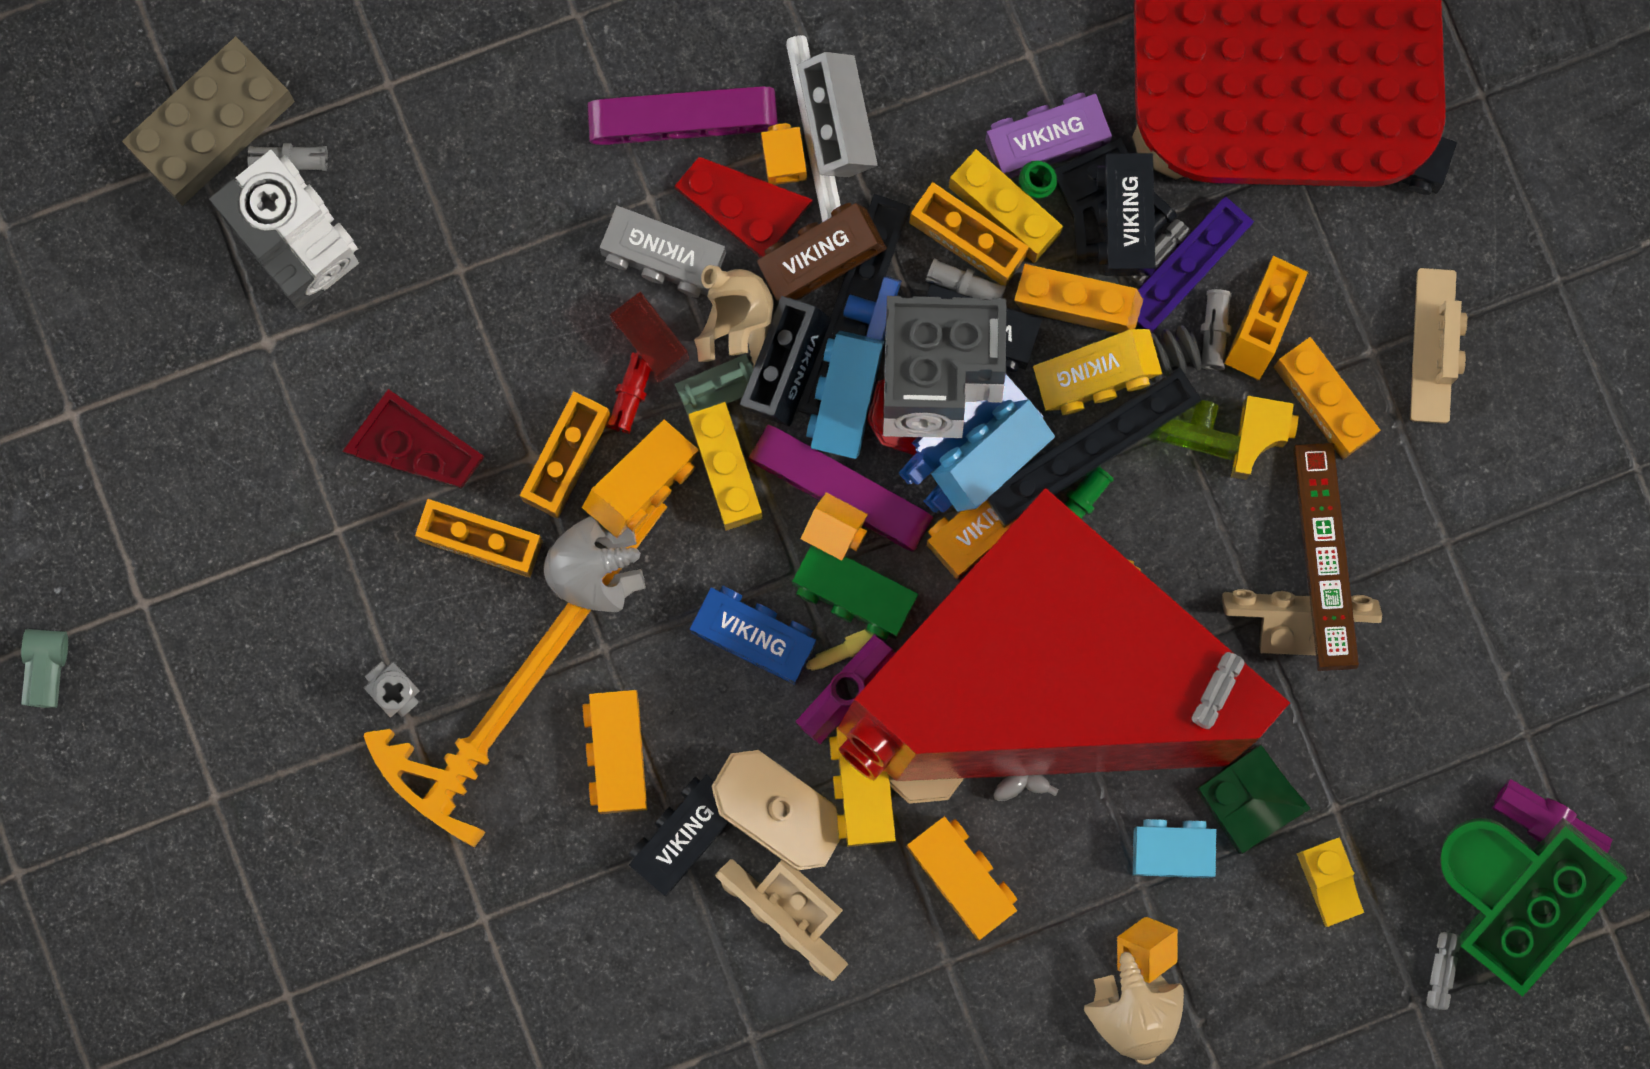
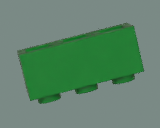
M813 545L810 546L792 581V586L798 589L796 595L801 599L814 605L820 600L832 606L831 614L849 623L855 618L867 624L865 631L883 641H886L888 636L894 639L897 638L918 598V593L846 556L841 561Z

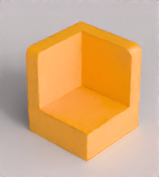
M1149 917L1142 918L1117 937V970L1120 971L1121 964L1119 960L1121 954L1129 952L1135 958L1144 981L1151 983L1177 963L1178 929Z

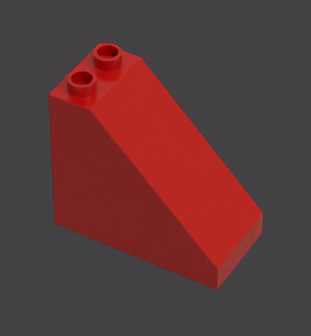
M1045 488L856 696L838 727V730L848 738L840 746L839 751L852 767L873 781L883 771L887 772L896 781L1223 767L1229 765L1254 744L1286 709L1290 702L1244 662L1240 674L1234 677L1236 682L1222 709L1217 711L1219 715L1214 725L1210 729L1196 725L1192 721V716L1197 706L1202 704L1200 700L1216 670L1219 671L1217 666L1222 656L1227 652H1233Z

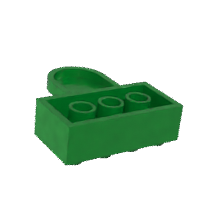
M1485 818L1467 820L1449 832L1443 842L1440 855L1442 872L1448 884L1480 911L1460 934V946L1522 997L1628 878L1625 868L1565 818H1562L1535 850L1497 821Z

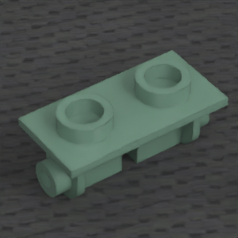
M746 354L675 383L687 415L723 402L728 404L743 397L754 369Z

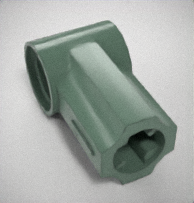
M25 629L21 648L22 662L25 664L21 705L57 708L61 667L65 665L68 654V634L66 631Z

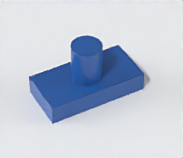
M889 276L884 277L877 302L850 294L843 317L869 324L866 337L884 341L887 296L898 295L902 280Z

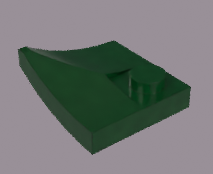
M1262 744L1255 746L1195 788L1239 854L1245 853L1257 843L1311 809L1286 779Z

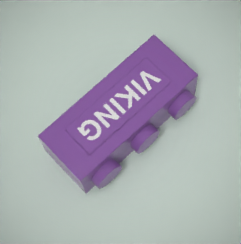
M1078 93L1064 99V105L1052 109L1048 105L1040 106L1030 110L1027 113L1028 117L1014 122L1012 118H1006L991 125L992 130L986 133L985 141L994 165L1009 179L1018 177L1024 165L1031 161L1038 160L1053 165L1091 152L1110 143L1112 135L1097 95L1093 94L1086 97L1085 93Z

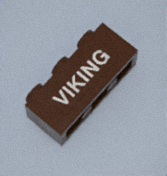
M852 203L843 204L831 212L832 217L821 224L818 222L808 224L798 231L799 236L788 243L785 241L778 242L765 250L766 255L758 259L757 263L778 302L781 296L799 300L887 249L866 208L857 203L853 205Z

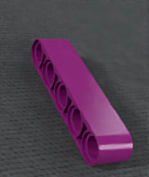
M748 87L594 100L587 104L590 143L595 145L767 132L768 127L778 124L775 89L771 87Z
M766 426L748 457L756 466L818 501L827 492L865 512L868 515L863 526L909 551L914 552L933 519L923 509L816 449H811L807 444L774 426Z

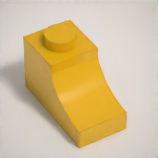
M1253 396L1246 397L1242 406L1231 473L1232 478L1246 480L1251 475L1255 460L1262 452L1275 446L1283 448L1288 442V438H1295L1299 417L1292 415L1293 403Z
M1340 837L1296 853L1325 927L1364 913L1354 882V872Z

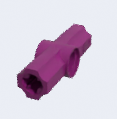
M873 635L841 672L833 677L831 683L801 714L795 723L809 737L821 745L841 723L855 699H841L836 693L838 683L843 680L855 682L858 686L859 694L894 656L895 652L881 639Z
M1512 779L1506 781L1494 800L1493 810L1527 829V833L1540 843L1562 818H1565L1606 853L1611 848L1613 839L1576 818L1577 814L1553 799L1540 797Z

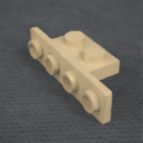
M1420 268L1417 271L1410 420L1412 422L1448 423L1450 421L1451 385L1458 379V374H1463L1465 370V351L1459 350L1460 336H1465L1467 330V313L1461 312L1462 301H1455L1456 272L1454 270Z
M1238 589L1232 593H1223L1222 603L1225 615L1262 617L1259 642L1260 653L1316 656L1309 596H1295L1286 591H1276L1272 594H1255L1253 591ZM1365 595L1351 596L1354 622L1381 623L1382 612L1378 600Z
M730 859L715 874L726 892L732 896L739 897L750 907L756 919L769 924L780 934V938L785 945L799 951L809 960L811 967L819 975L826 976L831 981H834L846 968L848 963L820 938L843 910L799 870L797 871L781 860L760 884L739 864Z

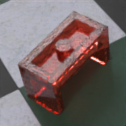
M641 291L610 314L612 324L616 329L619 328L652 370L654 378L658 383L689 361L688 351Z

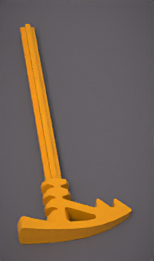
M662 503L657 508L651 505L645 510L648 513L647 517L634 530L637 544L626 547L627 549L630 547L638 548L667 509L665 504ZM622 568L607 573L602 578V583L607 586L614 575L618 574ZM570 603L565 606L471 735L467 738L457 739L455 742L459 749L457 754L447 753L444 759L448 764L445 770L408 760L414 751V747L410 743L389 746V742L395 735L391 729L364 733L365 742L375 764L393 789L425 817L462 842L475 848L485 832L480 828L449 817L456 807L452 798L455 794L465 795L467 790L463 783L466 779L473 781L477 779L478 774L474 768L477 764L485 766L490 761L487 754L488 749L591 610ZM407 773L434 781L435 783L422 799L401 779V775Z

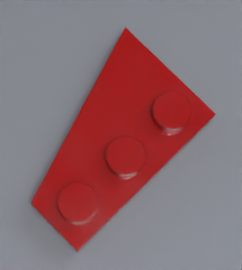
M698 157L675 185V189L759 258L766 255L765 250L780 242L813 203V199L702 157Z

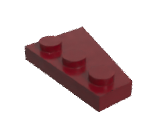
M390 389L385 392L342 451L344 454L460 489L463 488L484 459L481 453Z

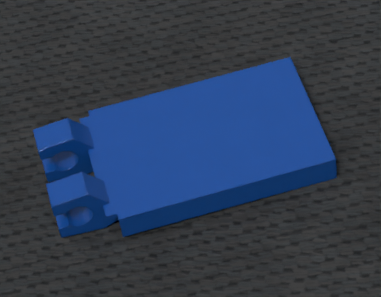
M1005 374L1002 403L1010 399L1013 402L1028 400ZM988 400L965 402L962 438L917 437L912 444L916 447L915 450L918 453L907 462L898 474L907 484H912L913 482L920 484L933 470L935 471L941 465L939 460L945 453L955 447L960 448L968 441L966 435L976 426L982 423L987 424L994 417L992 414L993 410L1002 403L988 402ZM939 485L924 500V503L933 512L938 510L945 512L952 505Z

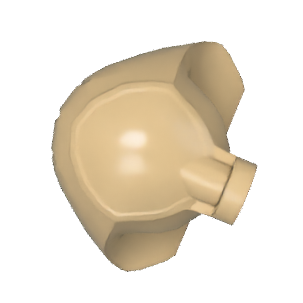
M708 265L702 272L701 281L703 286L709 289L707 297L713 306L703 331L694 339L698 352V362L715 360V339L729 334V355L734 356L748 353L749 344L751 361L754 363V368L771 325L774 306L772 294L763 279L748 270L734 269L726 272L722 271L718 266Z
M1124 952L1119 960L1121 964L1119 968L1121 971L1120 983L1122 985L1120 999L1114 975L1094 979L1096 988L1094 1002L1084 1005V1012L1101 1036L1121 1055L1133 1058L1141 1065H1149L1174 1042L1173 1040L1178 1032L1183 1012L1184 989L1181 983L1168 984L1161 975L1151 983L1145 982L1144 977L1141 975V970L1135 962V958L1131 953Z

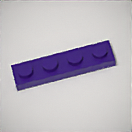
M1226 196L1138 290L1143 299L1137 321V326L1141 329H1150V332L1153 333L1253 225L1254 221Z

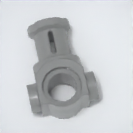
M381 661L365 675L369 683L364 686V689L390 718L396 712L403 717L418 704L419 701L414 696L420 690L393 661L388 666Z

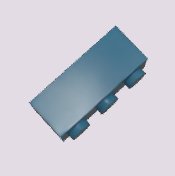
M839 331L835 339L828 338L823 361L830 362L827 377H819L815 393V399L821 400L818 415L811 414L806 437L813 438L811 449L857 459L862 446L867 424L866 418L874 393L885 341L844 331Z
M1010 399L1003 402L993 410L992 414L994 417L987 424L982 423L976 426L966 435L968 441L960 448L955 447L940 458L941 465L931 475L957 511L977 509L1055 438V435L1029 399L1016 402Z

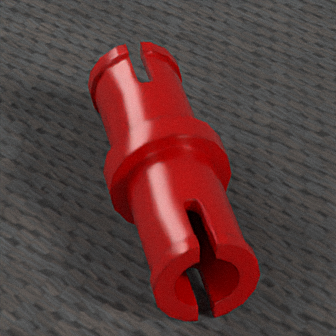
M631 353V359L622 384H617L615 393L618 396L610 419L607 422V427L617 432L621 428L622 433L630 434L639 404L645 401L647 394L644 392L651 369L655 364V360L646 355H642V359L639 358V353Z

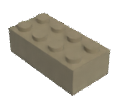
M235 36L122 142L132 155L183 206L295 101L289 90Z

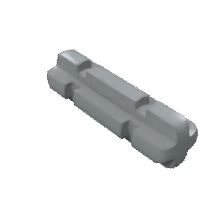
M1178 219L1174 220L1166 228V234L1162 233L1155 240V271L1176 250L1177 244H1181L1190 234V229ZM1130 276L1139 285H1143L1151 277Z
M1230 652L1222 656L1217 666L1219 671L1216 670L1200 700L1202 704L1197 706L1192 716V721L1196 725L1205 729H1210L1214 725L1219 715L1217 711L1222 709L1236 682L1234 677L1240 674L1244 666V660L1241 657Z
M1441 932L1438 937L1437 948L1440 950L1439 954L1435 953L1430 985H1433L1432 991H1428L1426 1001L1427 1006L1432 1009L1447 1010L1449 1008L1451 995L1448 994V991L1453 988L1458 961L1455 953L1460 950L1461 937L1454 933Z

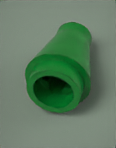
M1031 161L1021 169L1018 186L1034 201L1049 196L1055 190L1057 176L1054 169L1046 162Z

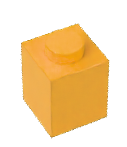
M783 123L768 127L767 132H761L768 183L778 185L807 180L800 127L791 128V124Z
M826 492L815 507L800 539L842 561L850 549L857 552L863 542L867 530L861 527L868 514Z

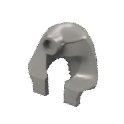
M592 516L578 522L564 532L553 546L549 548L544 563V576L547 584L561 600L563 599L578 607L605 612L621 611L627 596L635 591L646 589L642 570L638 569L615 574L607 586L602 583V578L607 573L617 571L619 568L628 566L640 558L641 553L638 549L626 548L637 544L635 532L627 528L616 538ZM595 542H599L607 548H598L595 546Z

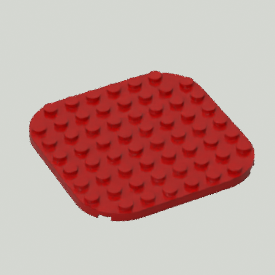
M1134 0L1135 109L1138 128L1150 151H1154L1168 164L1169 169L1181 176L1207 183L1384 186L1399 182L1414 174L1431 157L1441 139L1446 118L1442 0Z

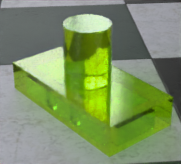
M1202 400L1194 408L1191 423L1172 420L1160 428L1157 441L1233 460L1238 451L1241 437L1213 430L1219 406L1213 402Z

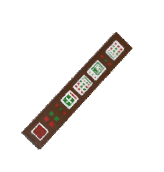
M1334 443L1295 445L1293 453L1317 670L1357 669L1359 660Z

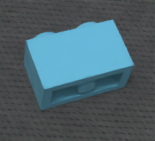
M1143 820V827L1137 826L1133 831V876L1215 877L1216 829H1206V821H1183V828L1167 827V820Z

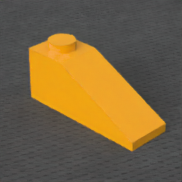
M1272 257L1224 364L1260 380L1276 352L1308 274L1307 271L1280 258Z

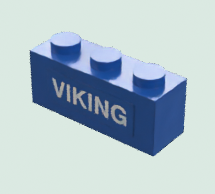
M722 586L720 591L711 587L690 627L691 634L796 685L816 646V639L810 637L813 631L795 621H792L790 626L776 620L778 613L757 603L755 608H752L740 602L743 596L725 586Z

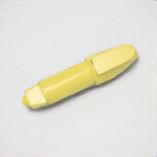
M864 629L847 636L844 643L816 654L815 658L806 663V668L814 671L849 657L852 658L873 635Z

